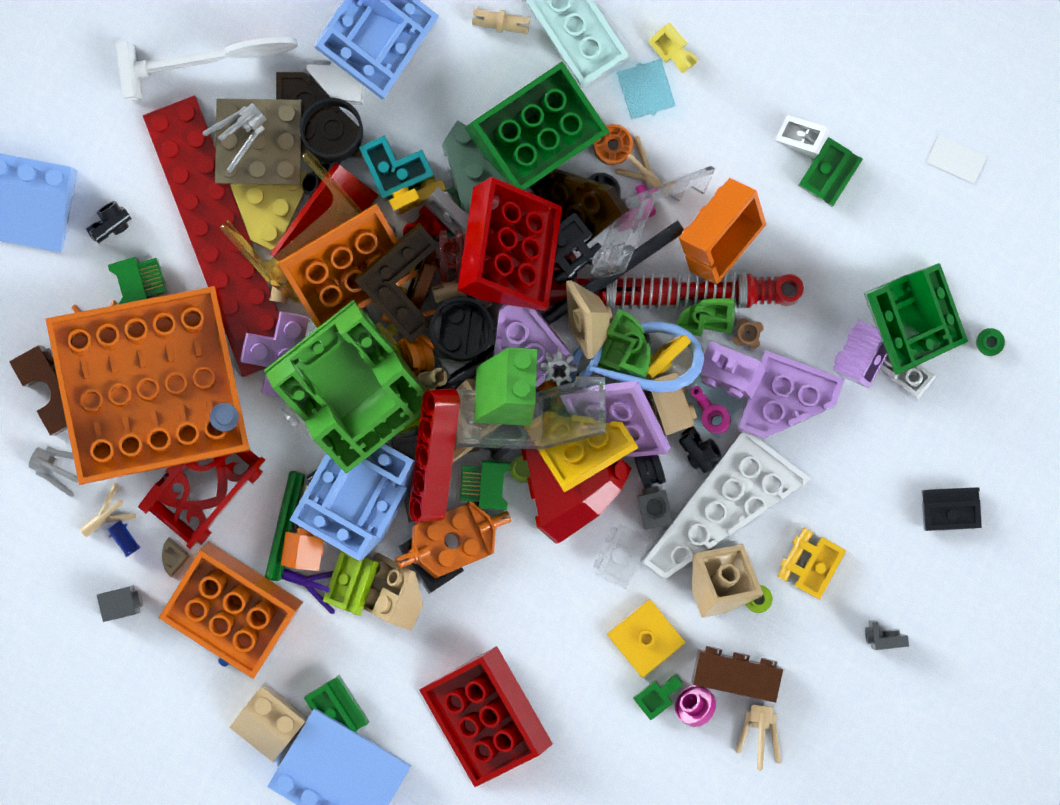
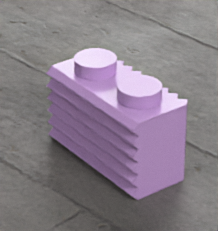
M858 320L857 325L850 329L846 345L836 355L835 365L833 366V370L842 377L868 389L887 355L877 328Z

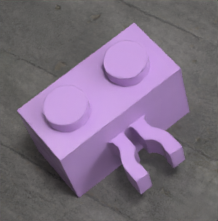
M710 341L704 353V363L699 376L702 378L701 382L710 388L716 389L719 386L726 389V393L734 398L741 399L743 396L752 400L766 369L761 361Z

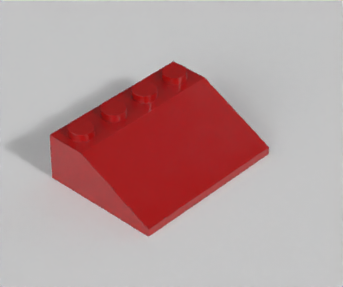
M490 177L474 186L457 291L484 301L541 311L548 310L562 206L494 177Z
M497 646L419 690L474 787L538 757L553 744Z

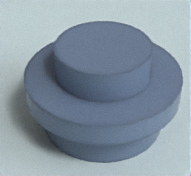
M220 403L211 410L210 422L218 431H230L238 423V411L231 404Z

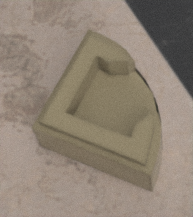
M170 537L163 545L162 562L165 571L172 577L191 555Z

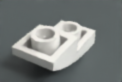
M886 355L880 367L881 371L916 399H919L935 380V375L921 365L895 375L888 355Z

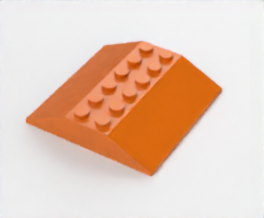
M215 286L45 318L79 485L250 450ZM220 403L233 405L239 415L235 428L227 432L216 430L210 422L211 410Z

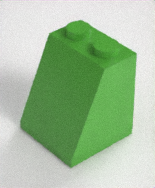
M507 348L477 366L474 423L531 426L536 398L537 349Z

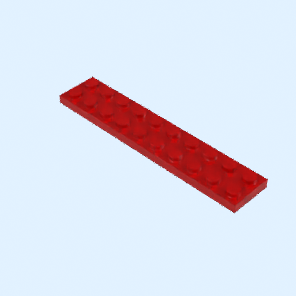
M194 95L142 116L207 286H215L225 333L242 377H246L267 368L241 362L240 357L246 333L274 338L279 312L275 302L269 301L271 291L248 235L230 184L215 183L216 147L211 134L203 135V131L208 129L198 100Z

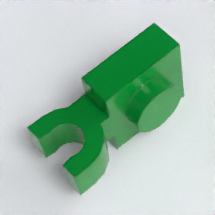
M674 674L662 686L654 680L636 694L633 699L651 721L673 704L669 695L682 687L683 681L677 674Z

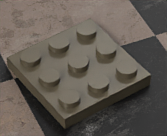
M217 99L216 123L238 112L243 106L248 107L251 103L261 111L267 121L262 124L265 130L256 137L231 173H227V168L253 130L247 133L241 126L230 136L220 141L218 139L219 135L237 122L235 120L216 131L215 183L301 186L302 138L300 135V121L302 118V100Z

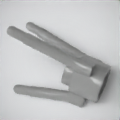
M253 103L248 107L243 106L238 112L203 131V135L207 136L237 120L235 124L219 135L218 139L222 141L241 126L247 133L253 130L227 168V173H231L256 137L265 130L262 124L267 119Z
M49 446L46 450L39 447L36 448L30 458L29 468L36 470V475L46 479L68 496L73 497L74 493L50 475L55 472L78 483L77 476L58 467V459L55 458V456L74 459L73 453L56 450Z

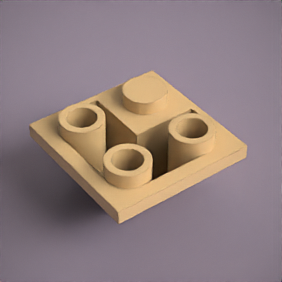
M377 553L374 561L380 563L363 609L390 624L412 631L423 606L416 573L407 567L399 569L397 566L399 563Z

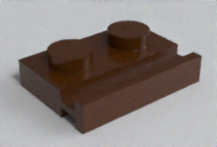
M435 250L416 265L415 271L418 275L411 279L408 286V297L419 310L424 299L428 296L431 280L439 266V258H436Z

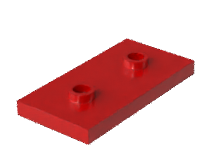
M335 162L270 255L278 261L285 259L365 211L366 208L372 205L378 194Z

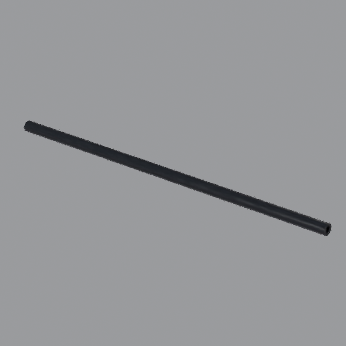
M678 220L582 287L594 294L598 293L679 237L684 228ZM567 297L541 314L549 326L568 313ZM494 347L481 355L479 362H471L449 377L445 385L438 386L436 389H457L465 380L476 377L477 366L493 357ZM317 469L306 476L309 482H311Z

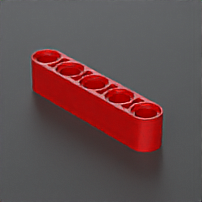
M453 388L427 390L422 397L409 501V514L411 520L415 523L441 521L446 515L460 408L459 394Z

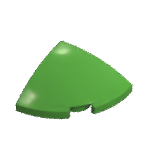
M721 298L703 300L691 307H687L678 317L676 324L693 335L702 337L704 329L732 334L735 320V300Z
M618 309L606 332L608 339L602 348L598 367L646 378L651 362L650 344L646 341L645 331L641 324L623 310Z

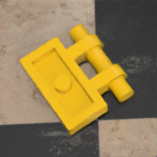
M804 527L799 537L795 536L792 542L794 546L787 559L783 558L780 564L782 568L777 577L787 582L792 572L799 575L794 586L820 600L847 550L823 537H820L816 546L809 543L814 532ZM806 550L811 555L804 568L796 564L803 551Z

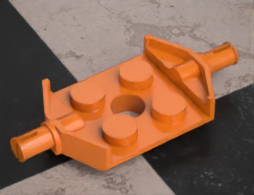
M471 501L446 512L444 519L441 521L422 522L413 526L411 550L407 554L396 557L395 562L398 563L406 559L407 561L397 565L399 569L412 563L418 564L436 579L493 554L495 531L497 527L510 523L511 517L500 520L509 515L508 511L494 517L489 516ZM447 534H454L458 538V546L455 549L446 546L444 539Z

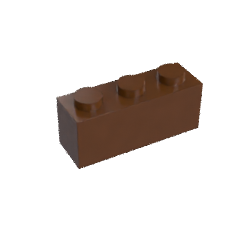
M706 646L705 650L698 649L691 682L696 686L776 703L783 669L777 666L778 661L761 658L760 662L749 660L750 655L733 652V656L723 655L720 648Z

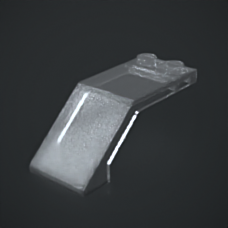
M708 166L689 172L623 198L622 200L629 208V211L610 226L601 249L593 257L592 264L594 266L590 274L601 279L624 273L655 201L667 196L681 201L685 190L690 187L704 194L716 168Z
M576 376L575 382L536 392L531 426L474 423L475 390L458 389L457 391L460 398L456 447L546 449L605 434L606 432L605 377Z

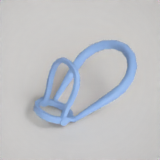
M662 321L640 323L645 331L644 334L660 332L674 335L675 337L686 335L691 343L688 347L691 349L693 361L691 367L684 375L673 380L654 381L597 368L601 358V348L591 359L585 371H581L577 377L576 371H570L572 382L576 384L589 382L592 385H602L601 381L591 376L595 372L619 382L638 381L642 390L656 393L671 392L691 384L702 370L704 354L701 344L694 335L677 324ZM580 346L573 353L574 360L569 364H576L577 366L583 355Z

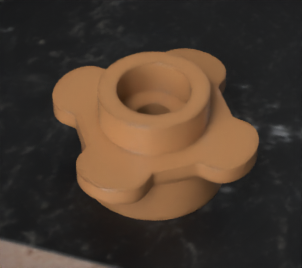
M745 318L739 319L736 322V335L733 336L734 344L738 346L741 344L749 345L751 349H756L760 345L759 337L760 332L763 331L762 323L747 322ZM746 331H750L751 335L746 336Z

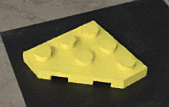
M301 171V186L230 184L251 241L270 250L275 248L289 228L305 194L302 183L307 173Z

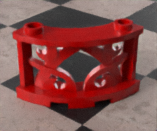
M251 450L235 453L249 465L247 470L239 475L234 472V467L240 464L239 462H231L226 465L225 459L230 455L213 458L214 461L204 466L199 465L195 461L168 467L165 471L167 473L154 484L138 508L145 514L150 511L186 541L188 543L186 547L189 549L197 542L202 545L212 534L209 528L248 481L253 484L261 476L263 470L260 467L265 462V459L262 456L259 458ZM216 466L218 480L216 497L199 501H188L190 484L183 470L187 467L193 471L203 472ZM228 480L238 482L227 494ZM176 483L182 484L184 488L181 499H177L180 492L175 493L173 491V485ZM165 505L177 508L175 514ZM216 507L207 518L203 510ZM183 510H188L186 514L188 523H190L192 517L199 519V526L196 530H193L179 518Z

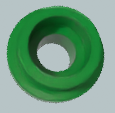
M994 328L982 330L976 339L978 350L986 356L999 354L1005 345L1003 334ZM988 337L995 339L996 344L994 347L987 345L986 340Z

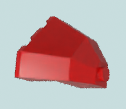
M527 436L521 449L523 461L527 460L530 477L527 478L531 499H535L538 516H535L536 526L555 544L562 542L600 516L622 491L632 469L623 459H619L564 493L529 436Z

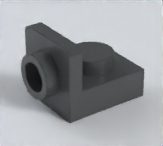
M871 620L869 621V627H865L866 643L871 644V648L874 650L909 647L908 635L900 634V629L883 631V636H879L878 621Z

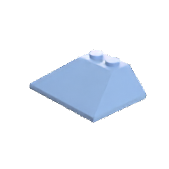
M343 0L319 35L314 48L383 100L439 15L419 0Z
M384 444L346 474L326 453L290 521L353 558L362 561L383 540L409 493L415 460Z

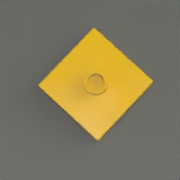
M681 335L663 344L651 356L650 367L645 379L651 380L658 373L660 375L673 364L671 361L691 343L686 335Z
M648 599L607 633V636L642 678L686 643L651 599Z

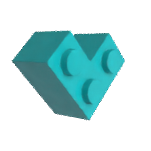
M385 135L359 147L384 202L394 198L392 194L402 188L408 187L410 191L423 182L435 178L423 150L396 161Z

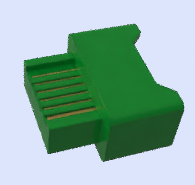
M137 257L108 264L109 271L117 276L123 296L119 304L150 299V297L168 292L158 258L139 262Z
M482 460V467L462 465L460 501L479 502L480 509L507 510L508 503L502 495L504 474L510 470V462Z

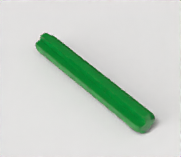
M290 471L265 573V578L269 580L280 581L284 566L281 565L285 532L293 531L294 523L290 521V518L299 504L305 480V474Z

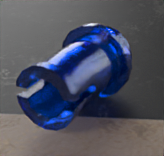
M120 520L107 529L110 533L108 537H112L125 554V557H128L138 550L140 545L137 544L126 528L128 524H123Z

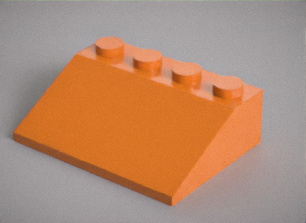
M375 204L279 261L278 265L313 323L318 328L352 300L361 309L373 302L354 278L394 245L398 239L379 206ZM413 268L396 284L400 286L417 276L418 274Z
M208 542L199 550L160 614L159 619L254 679L293 620L303 601L211 542Z

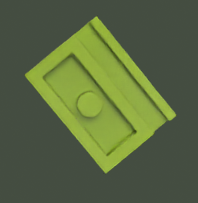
M341 551L328 585L330 592H326L323 602L361 616L380 562L367 557L359 561Z

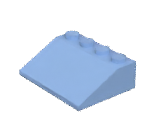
M0 153V241L62 253L78 171L69 166Z
M314 708L267 787L296 805H389L412 765Z

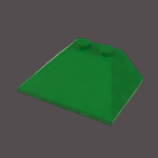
M940 263L901 276L864 292L867 305L895 375L901 374L968 342Z

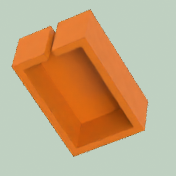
M729 178L723 186L716 190L714 197L709 203L700 209L694 221L682 231L679 241L684 254H686L685 258L690 272L717 285L767 225L757 190Z

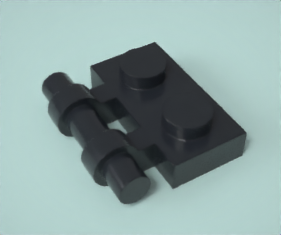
M575 212L561 222L559 226L554 266L557 264L561 271L553 276L558 285L563 284L568 279L570 281L574 279L578 271L587 264L591 266L597 261L596 257L604 252L603 247L599 243H596L591 248L586 245L585 242L592 237V233ZM578 249L581 256L569 264L565 257Z

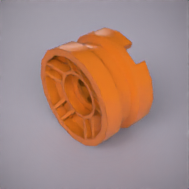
M607 125L609 133L593 144L595 156L606 165L615 166L622 164L628 159V155L632 151L633 140L631 134L621 125ZM617 140L618 148L616 150L609 149L608 142Z
M418 337L411 343L406 338L399 340L398 346L403 358L416 376L420 372L433 371L435 364L434 354L429 345Z

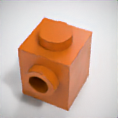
M297 528V533L285 532L281 565L295 569L319 571L321 557L324 553V540L304 528Z

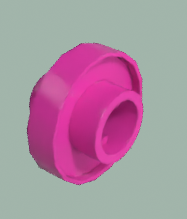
M696 685L684 689L675 703L677 717L690 727H699L707 723L716 709L714 695L707 688Z

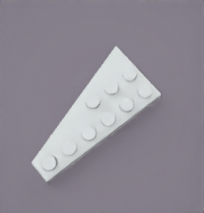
M741 432L673 520V524H670L642 562L666 579L693 561L695 553L704 552L712 548L718 542L758 517L771 506L783 500L812 479L759 438Z

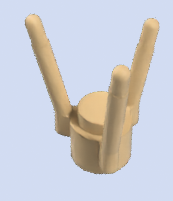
M751 704V711H746L745 722L738 740L736 752H741L750 724L753 722L752 727L759 728L757 770L762 771L765 729H769V724L775 762H781L776 726L777 714L773 713L774 706Z

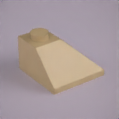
M572 280L566 281L568 327L586 358L592 359L608 338L606 332L610 326L609 323L613 320L612 312L609 306L605 307L599 296Z
M743 544L698 552L693 555L692 594L702 618L728 613L763 595Z

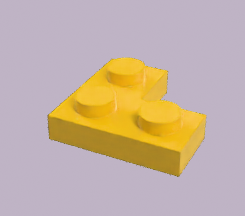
M435 178L427 180L419 185L421 189L418 191L415 188L409 191L408 187L394 192L392 194L394 198L389 200L396 216L422 205L438 187L443 191H447L442 179L437 182Z

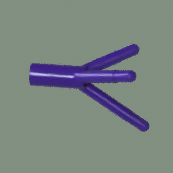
M284 569L282 580L304 586L330 614L335 613V610L328 603L323 602L324 598L314 589L316 588L327 593L330 592L329 587L314 581L332 577L333 571L306 576Z

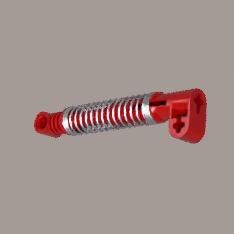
M572 252L565 259L570 264L576 260V256ZM558 265L554 266L553 275L560 272ZM690 273L687 275V282H682L681 274L678 275V282H676V277H673L672 274L669 277H664L663 274L660 277H655L652 274L651 278H646L645 274L642 275V278H637L636 274L633 275V278H628L627 274H625L624 278L616 279L596 293V295L600 297L605 307L609 306L612 310L615 306H619L621 310L624 306H628L631 310L633 305H637L639 310L642 305H646L647 309H650L651 305H655L656 309H659L660 305H664L665 309H668L669 305H673L677 309L679 300H681L682 307L686 309L688 300H690L691 306L697 304V300L701 302L702 300L718 298L735 300L737 308L740 309L743 307L750 308L753 304H757L758 301L760 304H764L765 301L767 304H771L773 301L774 304H781L783 306L794 305L802 296L804 286L801 279L792 274L774 276L773 280L771 277H767L766 280L764 277H760L757 280V277H753L750 273H738L736 281V274L733 273V282H727L726 274L724 282H719L717 285L706 279L705 282H700V276L698 275L696 276V282H691ZM576 276L572 281L583 286L593 278H577ZM552 278L549 306H554L567 297L566 281L558 285L554 278ZM784 284L792 285L795 288V295L791 297L785 296L782 293L781 286Z

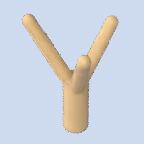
M635 136L634 140L643 165L632 154L628 155V159L641 173L616 169L615 173L645 180L663 196L669 187L651 171L640 138Z
M117 483L112 485L99 514L80 528L81 533L85 537H88L105 523L136 518L135 513L110 516L123 504L122 500H118L108 509L118 488Z

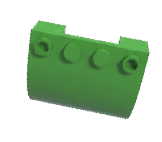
M354 300L264 370L272 388L305 422L313 440L346 474L420 417L422 397L424 392L427 391L399 352Z

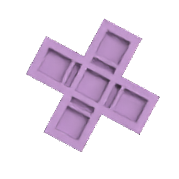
M280 311L274 338L246 333L240 357L241 362L269 367L305 338L309 318L304 315ZM265 373L261 389L262 394L280 397L272 388Z

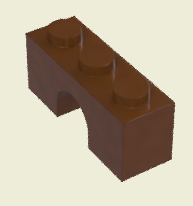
M38 345L9 361L22 386L29 387L36 382L43 381L50 388V401L46 406L37 410L49 435L56 436L67 430L52 350Z

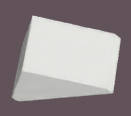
M787 115L775 140L805 156L815 159L831 129Z

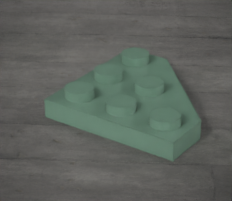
M457 120L445 138L442 148L451 168L450 174L455 190L458 191L461 209L469 213L474 186L490 177L506 183L507 181L480 152L465 129L467 125Z

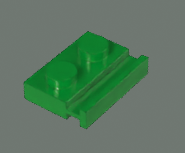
M828 137L798 186L833 207L863 158L858 157L852 151Z
M337 675L304 697L312 711L316 708L354 732L370 722L340 675Z

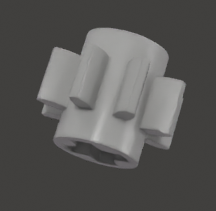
M560 348L553 355L547 352L546 358L548 363L541 364V370L549 371L545 375V380L550 381L553 379L556 381L557 386H560L561 381L564 380L571 382L570 371H577L576 364H569L573 359L572 353L565 356ZM555 364H557L558 366L564 365V369L561 370V369L557 368V369L554 370V365H555Z

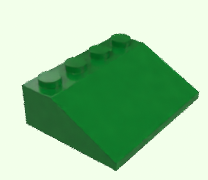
M563 61L465 127L480 152L507 183L522 190L527 189L609 133V130Z

